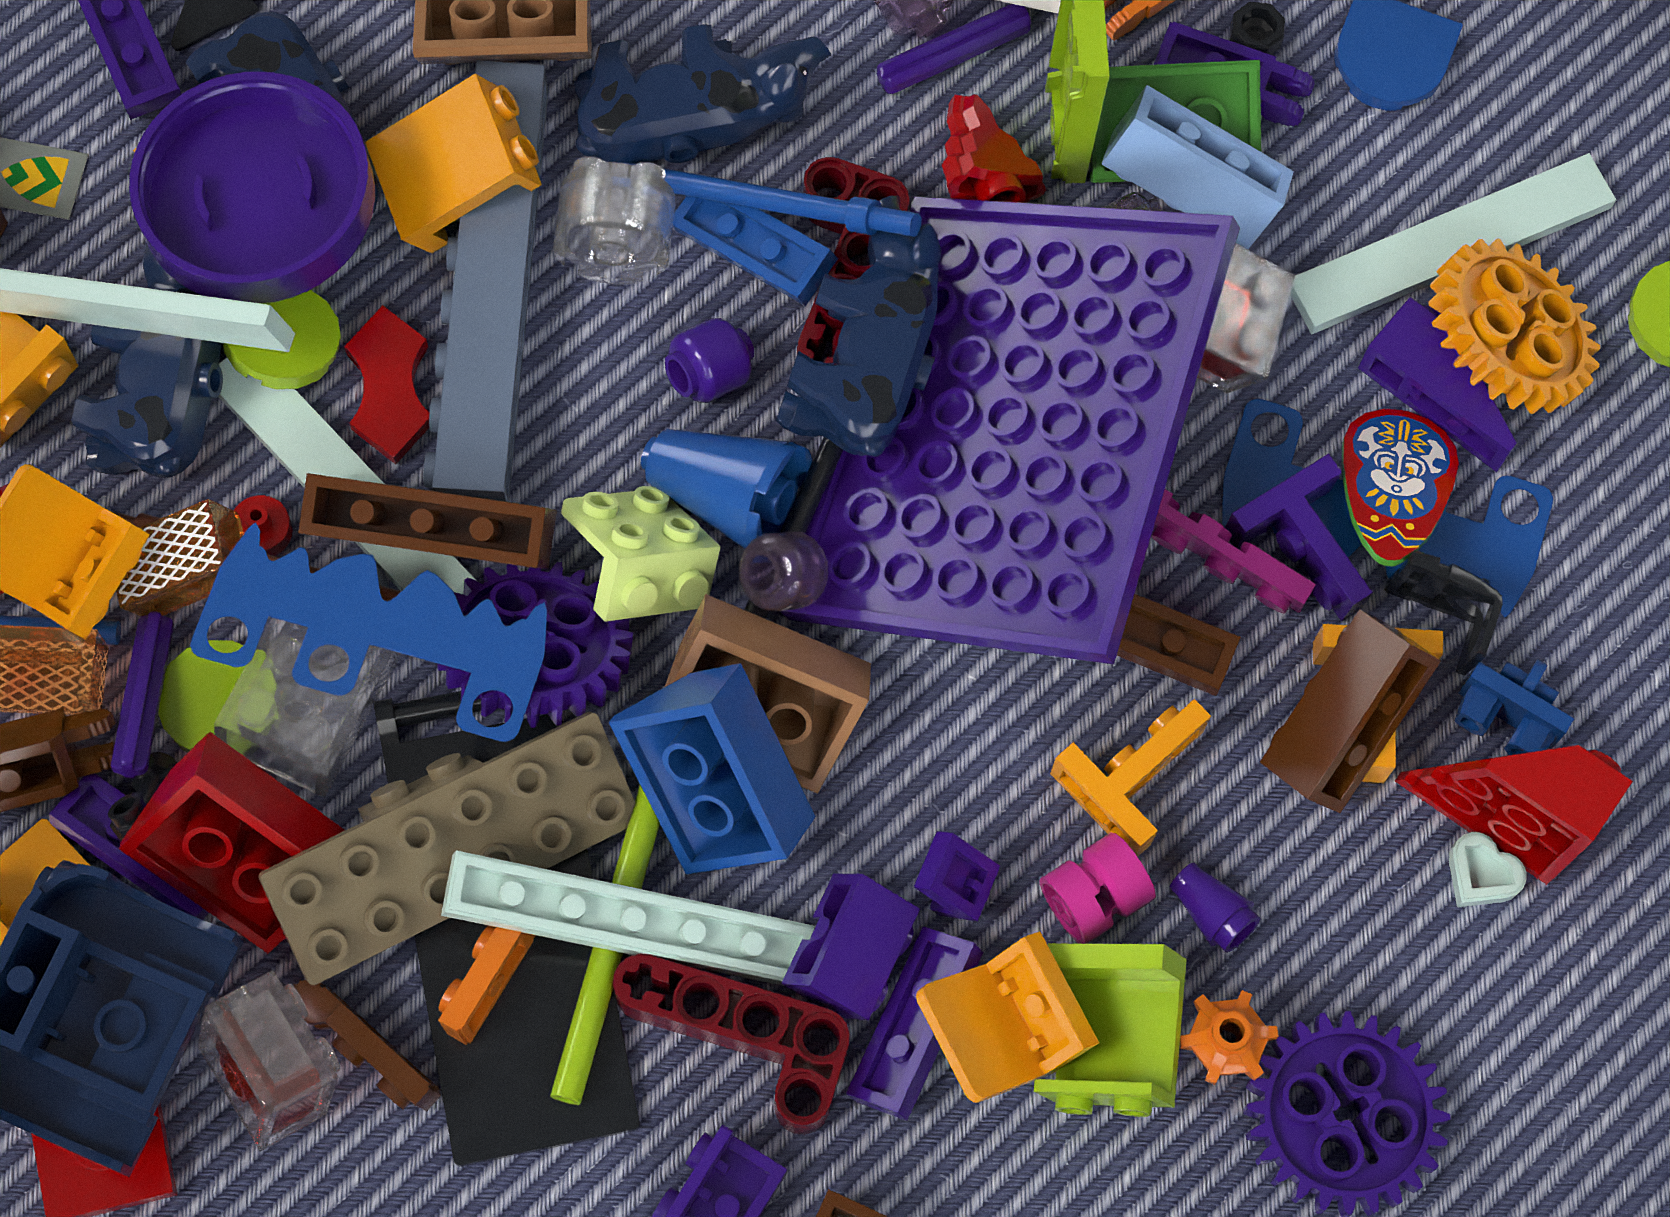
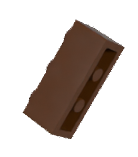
M1359 609L1352 622L1340 633L1335 648L1319 672L1306 685L1304 695L1285 724L1275 732L1271 745L1260 760V763L1308 800L1341 813L1441 660L1391 625Z

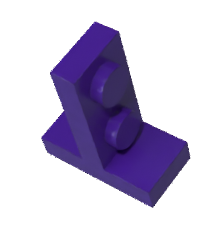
M1328 453L1234 511L1224 528L1232 534L1230 543L1239 549L1243 542H1250L1274 527L1277 530V542L1285 556L1294 563L1299 561L1311 578V581L1316 584L1312 592L1317 601L1326 610L1330 611L1333 609L1342 622L1358 612L1373 592L1310 505L1329 493L1342 474V471Z

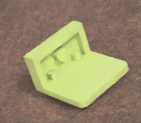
M642 486L638 487L635 491L611 494L589 492L583 497L567 498L563 501L561 514L604 557L593 610L605 622L698 609L705 594L710 595L721 546L700 527L697 521L692 519L670 499L669 495L655 487Z

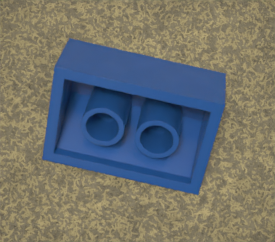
M741 663L690 673L614 715L609 721L686 875L787 859L816 817Z

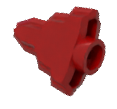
M977 94L971 96L954 95L949 102L946 120L951 135L944 145L947 157L942 163L950 197L953 199L1026 203L1041 197L1045 193L1046 188L1043 183V174L1036 161L1026 157L1016 139L998 127L990 108Z

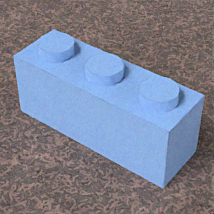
M1146 85L1113 130L1102 161L1103 166L1114 171L1121 179L1133 182L1162 199L1175 210L1184 213L1234 216L1240 227L1236 243L1246 249L1251 247L1284 206L1294 172Z

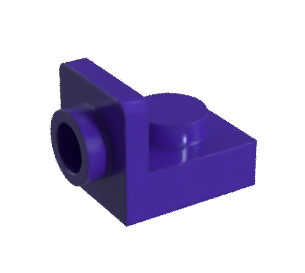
M937 831L916 879L914 888L932 899L930 909L939 916L978 922L983 907L989 898L990 890L1000 865L956 834Z

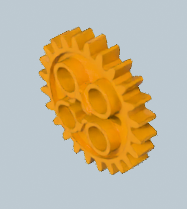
M1479 239L1471 247L1467 244L1463 245L1438 268L1436 272L1439 276L1430 284V287L1437 294L1428 304L1441 314L1432 321V325L1440 330L1447 331L1448 337L1440 345L1442 348L1456 349L1459 356L1455 359L1453 365L1456 368L1468 366L1473 371L1470 377V383L1473 386L1482 380L1486 382L1490 399L1494 400L1501 393H1504L1510 409L1514 410L1524 402L1530 414H1534L1542 407L1548 413H1552L1560 405L1563 407L1567 406L1594 381L1590 374L1598 369L1600 364L1592 356L1600 350V345L1588 338V336L1597 329L1596 325L1582 320L1580 315L1588 309L1587 305L1573 303L1569 296L1574 292L1575 287L1572 284L1560 286L1556 281L1559 270L1554 267L1548 272L1544 271L1541 268L1539 254L1536 253L1527 260L1524 258L1520 244L1516 243L1507 251L1501 239H1496L1489 246L1483 239Z

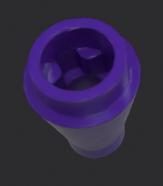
M1195 862L1182 869L1169 886V889L1178 896L1211 947L1219 945L1226 953L1231 952L1243 943L1260 922L1261 918L1252 910L1254 902L1203 871Z

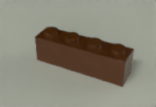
M307 473L298 533L549 569L557 510Z

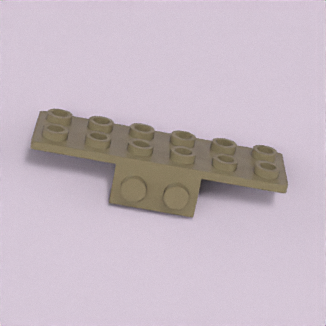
M587 712L484 763L469 755L462 758L460 753L444 756L426 767L428 775L407 785L404 780L394 781L371 793L372 802L358 808L364 822L260 872V883L305 980L310 985H317L450 918L441 916L452 855L456 850L547 869L627 829L635 801L598 715L593 712Z

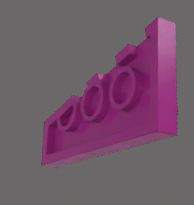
M1166 489L1164 490L1153 528L1155 531L1151 536L1157 543L1177 554H1182L1185 548L1206 559L1203 564L1205 570L1227 583L1234 584L1235 580L1239 578L1258 589L1254 597L1277 612L1285 614L1288 608L1298 613L1301 612L1316 586L1315 583L1251 543L1243 542L1240 548L1237 549L1229 544L1232 534L1222 524L1204 513L1191 512L1189 517L1178 511L1181 506L1172 498L1173 493Z

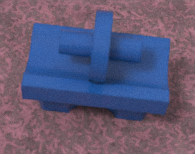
M1536 659L1528 672L1507 661L1500 673L1479 662L1458 692L1463 698L1454 721L1469 732L1483 736L1494 718L1498 717L1516 728L1504 747L1508 755L1542 751L1547 748L1552 749L1567 733L1574 718L1552 705L1559 692L1540 681L1548 665Z

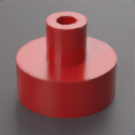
M256 495L243 500L236 506L230 518V531L236 544L247 529L256 522L260 529V546L265 549L267 554L276 556L288 546L292 537L293 527L288 512L281 502L270 496Z

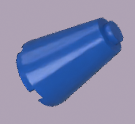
M666 429L658 437H652L647 442L641 457V467L645 470L648 484L669 495L670 499L750 553L765 557L764 553L770 554L796 498L798 488L801 487L812 464V456L809 449L797 445L795 442Z

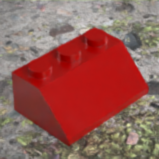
M209 732L170 770L121 841L119 850L269 954L286 937L260 883V872L345 831V829L216 735Z

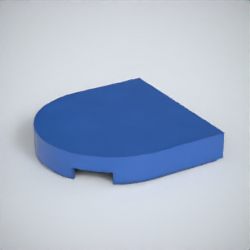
M1353 0L1336 44L1334 54L1336 68L1338 67L1346 84L1350 87L1349 92L1356 99L1368 106L1381 110H1401L1403 106L1428 99L1436 92L1448 68L1463 24L1397 0Z

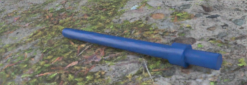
M630 162L613 164L611 168V180L614 183L845 224L850 232L874 235L877 231H884L915 237L921 228L920 214L882 207L880 201L855 196L850 201Z

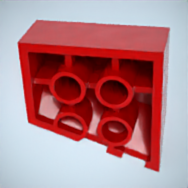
M1580 745L1403 771L1395 779L1396 783L1468 832H1479L1489 836L1496 843L1499 852L1510 853L1516 856L1523 863L1528 873L1546 885L1594 841L1633 781L1620 773V766L1611 757L1597 750L1587 751Z

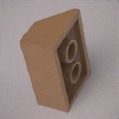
M415 0L413 55L421 64L447 65L476 63L477 60L515 62L592 59L590 0Z
M705 594L681 641L665 687L693 672L741 663L801 787L818 794L869 701L871 663Z

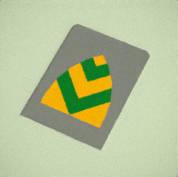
M0 137V207L69 220L89 154Z

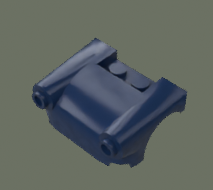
M67 860L61 861L54 869L49 866L45 867L35 881L32 891L19 908L0 946V1120L130 1177L159 1118L154 1113L210 998L217 999L244 940L232 930L194 917L146 895L99 867L83 864L77 865Z

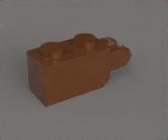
M64 708L0 724V812L66 796L79 787L80 777L102 772L105 769L109 770L111 768L115 742L98 744L78 750L75 742L111 731L110 729L116 725L113 713L108 708H100L90 712L85 711L66 716Z

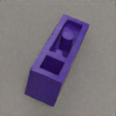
M1409 297L1369 344L1358 369L1419 415L1428 418L1439 426L1451 439L1497 472L1505 463L1517 442L1495 401L1489 398L1488 388L1482 380L1473 386L1470 383L1473 371L1468 366L1456 368L1453 365L1455 359L1459 356L1456 349L1441 347L1440 343L1448 337L1447 331L1440 330L1432 325V321L1441 313L1428 305H1421Z

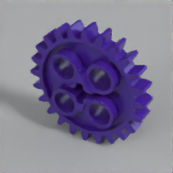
M558 561L553 565L550 572L541 571V568L529 567L528 571L520 572L517 565L507 564L506 574L500 576L490 567L484 568L483 584L467 577L464 579V594L454 592L464 616H467L483 600L490 599L505 626H510L521 619L526 620L536 606L545 602L547 618L544 659L525 712L531 728H536L542 714H548L556 726L562 725V715L565 710L569 709L574 715L579 717L586 713V701L603 707L606 701V690L613 692L620 690L621 675L628 674L630 655L632 654L633 633L629 632L630 618L605 622L593 610L599 581L589 586L584 585L585 570L583 569L576 571L570 577L563 576L562 562ZM437 663L438 671H446L447 688L461 687L462 701L471 673ZM490 690L483 692L475 699V701L481 699V716L487 717L499 708L504 710L505 723L510 719L513 705L510 698L503 692Z
M1345 1011L1340 1016L1337 1028H1333L1325 1012L1320 1013L1315 1018L1313 1034L1301 1021L1296 1022L1291 1027L1295 1044L1280 1035L1278 1039L1271 1042V1046L1279 1060L1267 1055L1261 1056L1259 1065L1267 1079L1258 1078L1255 1081L1250 1079L1246 1084V1088L1250 1092L1261 1097L1260 1101L1249 1103L1243 1108L1244 1115L1260 1119V1125L1245 1135L1246 1140L1265 1141L1267 1147L1256 1158V1164L1261 1165L1275 1161L1279 1169L1274 1174L1270 1183L1276 1186L1287 1179H1291L1296 1183L1291 1197V1201L1294 1203L1302 1199L1308 1192L1315 1194L1314 1206L1315 1213L1317 1214L1323 1213L1331 1201L1336 1200L1341 1217L1352 1215L1356 1201L1360 1202L1362 1209L1368 1217L1373 1216L1379 1211L1378 1195L1392 1208L1398 1206L1403 1202L1398 1184L1412 1193L1420 1190L1423 1184L1415 1169L1425 1173L1435 1171L1439 1165L1426 1151L1427 1149L1441 1150L1448 1143L1447 1139L1432 1131L1433 1127L1445 1124L1451 1119L1449 1113L1433 1109V1102L1447 1093L1446 1088L1438 1086L1428 1087L1425 1080L1437 1069L1436 1064L1431 1063L1418 1067L1413 1059L1418 1054L1422 1045L1416 1042L1402 1050L1396 1045L1401 1028L1396 1025L1383 1037L1377 1034L1378 1023L1377 1016L1371 1015L1362 1025L1361 1029L1355 1028L1351 1011ZM1358 1058L1369 1067L1371 1082L1368 1086H1357L1347 1079L1343 1070L1345 1059ZM1322 1064L1329 1073L1328 1079L1331 1087L1323 1077L1318 1075L1316 1065ZM1303 1086L1313 1092L1318 1102L1316 1114L1303 1115L1292 1107L1289 1100V1090L1291 1087ZM1353 1105L1358 1112V1116L1352 1122L1344 1120L1339 1123L1334 1116V1112L1340 1106L1348 1108ZM1389 1113L1397 1118L1403 1129L1400 1142H1388L1377 1133L1375 1127L1377 1114ZM1323 1142H1336L1347 1151L1349 1166L1346 1171H1333L1325 1165L1320 1155ZM1362 1142L1369 1151L1375 1154L1376 1164H1370L1366 1160Z

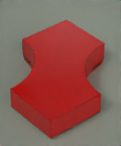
M382 305L344 346L347 356L361 371L364 381L361 405L349 424L354 433L396 465L430 428V412L421 404L415 393L416 370L427 352L428 343L425 337Z

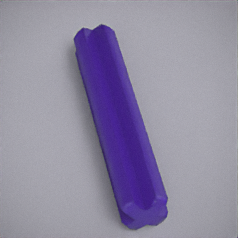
M1009 4L879 63L876 73L878 81L887 94L899 92L1028 33L1032 23L1030 15L1025 6Z
M152 611L138 619L112 755L111 768L113 772L121 774L128 779H135L138 775H144L148 770L174 629L172 619L162 616L160 612Z

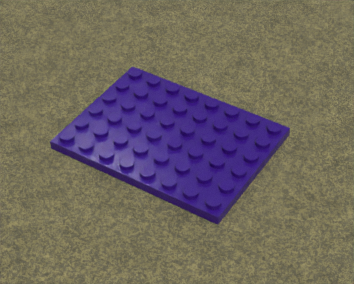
M914 197L909 212L920 214L921 227L924 224H931L941 247V258L938 264L937 312L924 354L933 356L935 359L924 391L916 388L912 389L896 435L879 457L854 455L843 450L802 539L781 603V607L786 608L795 605V607L793 606L788 608V610L780 612L788 620L1114 664L1240 227L1234 216ZM804 603L809 604V605H807V606H805V607H803V606L798 607L799 605H802V604H804Z

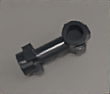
M163 752L151 753L147 772L144 775H138L132 781L131 785L137 793L128 794L120 798L109 809L110 828L120 841L123 840L170 770L177 764V761L169 754Z

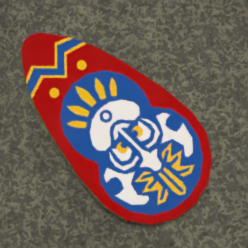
M1380 409L1364 413L1350 423L1342 442L1341 470L1351 522L1361 543L1371 557L1379 564L1391 567L1406 561L1412 553L1418 551L1428 541L1450 498L1459 466L1456 446L1447 433L1428 418L1406 410Z

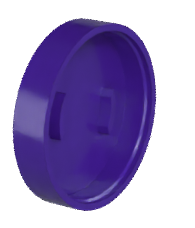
M258 71L228 74L201 83L178 96L161 110L143 133L135 150L129 175V193L134 216L150 251L161 267L172 278L189 290L202 296L265 304L285 300L307 292L323 283L345 265L359 247L368 230L374 209L375 183L360 131L350 114L336 99L305 80L285 74Z

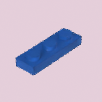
M686 196L668 222L678 233L804 306L808 304L821 285L824 274H828L838 260L829 248L756 208Z

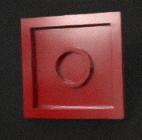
M161 1102L154 1113L159 1118L130 1177L31 1134L45 1216L92 1217L177 1196Z

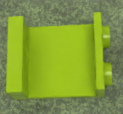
M1048 943L1051 953L1095 1033L1099 1044L1056 1071L1055 1080L1035 1079L1033 1092L1055 1102L1056 1111L1074 1115L1092 1114L1093 1105L1114 1106V1113L1133 1117L1151 1116L1152 1107L1175 1108L1187 959L1165 944Z

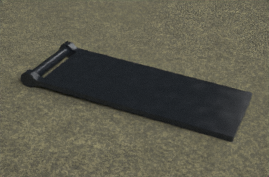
M461 691L395 704L392 698L374 701L376 722L388 784L404 780L407 785L428 775L426 767L429 764L454 753H460L462 758L469 755L484 763L558 726L555 725L548 714H543L540 716L536 728L530 727L527 718L523 719L517 736L506 742L466 731H459L400 743L398 727L456 716L461 703ZM481 699L474 701L473 713L481 711ZM505 723L490 725L486 727H498ZM588 849L547 868V870L593 879ZM448 918L414 935L452 1155L457 1166L462 1167L639 1129L640 1121L614 988L581 1104H568L550 1097L592 952V946L536 935L533 943L471 1044L467 1043L465 1045L449 1036L438 1021L442 1015V1012L439 1011V1004L449 985L456 978L461 980L465 978L476 960L472 958L473 948L481 933L489 925Z

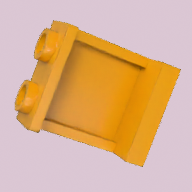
M475 73L365 142L402 241L429 253H434L448 243L445 226L514 185H520L530 191L542 185L535 165L539 163L538 155L531 142L520 130L516 120V116L519 115L518 104L505 86H497Z

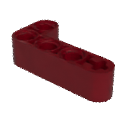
M834 157L820 158L811 163L805 171L803 193L820 196L816 192L822 188L829 187L835 188L842 193L834 197V199L850 201L855 196L878 201L888 196H899L902 211H908L910 198L907 188L901 181L889 175ZM808 218L813 224L821 228L841 234L834 251L838 260L829 271V275L836 279L855 280L871 267L870 265L858 266L850 261L855 255H868L869 235L850 232L845 224ZM815 298L798 340L797 353L800 351L811 359L820 361L826 347V340L833 343L832 357H827L824 363H832L844 323L829 316V310L816 305Z
M636 954L629 956L618 965L614 972L613 988L618 1007L626 1016L636 1021L783 1065L777 1082L774 1110L779 1123L784 1129L794 1134L803 1135L815 1132L824 1125L831 1110L849 1045L850 1033L847 1023L839 1014L824 1007L652 955ZM642 976H649L652 980L653 989L667 995L671 994L670 984L677 983L678 985L673 995V1010H665V995L653 991H646L642 1000L634 999L631 986L628 983L639 984ZM704 992L713 995L719 1002L716 1013L706 1019H695L689 1016L684 1010V1004L695 993ZM754 1011H768L776 1017L779 1026L770 1036L764 1038L755 1037L744 1028L743 1022L746 1017ZM824 1028L831 1031L837 1037L839 1045L831 1054L817 1056L810 1053L804 1046L803 1039L805 1035L813 1029ZM799 1087L809 1088L818 1095L821 1104L812 1115L805 1117L797 1116L786 1107L784 1100L787 1094Z

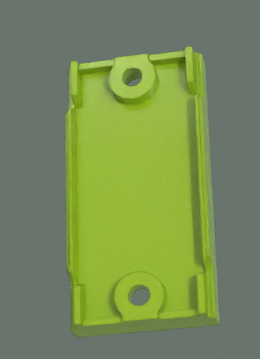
M1061 0L1049 60V67L1059 69V71L1048 73L1045 84V93H1051V145H1054L1055 160H1053L1051 179H1062V181H1065V184L1085 183L1109 81L1104 0Z

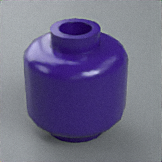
M710 318L678 333L671 340L669 352L665 358L666 374L673 388L681 396L690 397L699 403H710L741 388L747 383L751 376V360L754 358V347L747 333L741 328H735L731 323L722 318Z

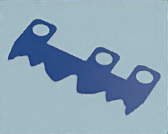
M1253 399L1246 404L1223 477L1222 524L1224 527L1234 511L1304 469L1291 464L1303 426V418L1297 410L1263 399ZM1273 412L1280 415L1286 421L1288 436L1282 444L1275 447H1267L1254 439L1251 425L1259 414ZM1502 476L1494 484L1484 524L1447 513V502L1433 533L1418 551L1440 557V563L1450 566L1454 563L1481 579H1487L1490 585L1502 595L1503 605L1500 612L1505 618L1513 610L1534 574L1553 504L1552 493L1542 485L1513 476ZM1338 479L1329 493L1310 505L1349 558L1362 543L1351 522L1343 480ZM1521 489L1531 493L1536 498L1539 511L1537 517L1532 522L1519 525L1512 523L1504 516L1501 502L1508 492ZM1272 527L1274 534H1276L1277 530ZM1404 562L1393 567L1385 566L1388 579Z
M255 522L247 529L220 566L190 643L192 652L200 658L232 667H243L252 660L268 617L308 627L292 670L293 679L301 686L337 696L346 695L353 690L369 645L470 672L471 675L456 715L458 726L463 731L506 742L514 739L520 730L544 659L547 609L544 602L536 606L526 620L521 619L510 626H505L492 600L485 599L467 616H464L453 590L438 575L429 570L420 573L395 598L390 601H384L380 594L376 561L373 555L358 554L336 559L315 573H310L308 554L306 549L302 547L275 561L269 560L265 549L260 546V529ZM222 617H235L241 620L248 631L245 644L239 650L232 653L216 651L210 646L207 639V632L211 624ZM335 645L347 653L349 667L341 678L327 682L317 679L309 669L310 656L321 646ZM496 690L503 692L510 698L513 712L505 724L498 727H486L475 719L472 711L473 703L483 692Z

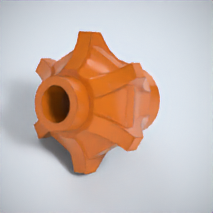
M1242 990L1238 999L1210 1002L1202 994L1193 1002L1198 1015L1190 1034L1180 1036V1049L1194 1052L1208 1070L1205 1081L1215 1085L1219 1076L1244 1073L1255 1081L1264 1074L1259 1065L1260 1058L1267 1042L1278 1039L1279 1035L1277 1026H1266L1249 1005L1252 997L1251 993ZM1224 1030L1233 1033L1237 1037L1235 1039L1236 1043L1225 1041L1221 1037V1033Z

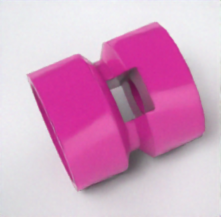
M1112 832L1084 849L1080 864L1068 860L1041 877L1039 881L1043 895L1054 915L1078 944H1088L1111 929L1115 914L1127 918L1156 898L1155 888L1143 864L1129 845L1120 836Z

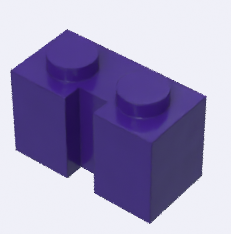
M833 873L813 915V918L818 920L809 940L802 939L781 984L818 1006L836 1012L842 1018L869 1020L871 1014L881 1006L887 995V980L897 958L907 950L914 934L912 926L920 908L864 874Z

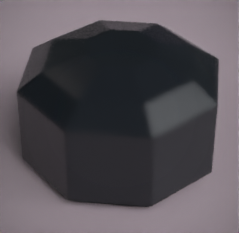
M1248 2L1233 14L1230 24L1229 41L1272 55L1281 48L1284 39L1285 18L1272 4Z

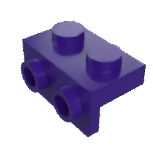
M722 1124L714 1137L706 1132L701 1136L685 1163L693 1172L680 1192L673 1187L667 1190L652 1217H760L786 1176L788 1169L735 1137L734 1131Z

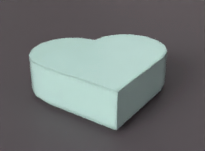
M1470 832L1464 834L1453 844L1449 852V866L1457 907L1509 901L1524 888L1527 872L1523 863L1510 853L1499 852L1496 843L1483 833Z

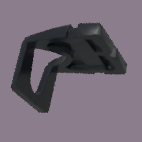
M1420 551L1412 553L1388 579L1384 590L1391 595L1408 601L1418 602L1425 607L1471 622L1455 671L1465 676L1486 656L1503 605L1502 595L1490 584L1454 563L1447 566L1440 563V557ZM1469 600L1490 604L1485 620H1483V614L1479 608Z

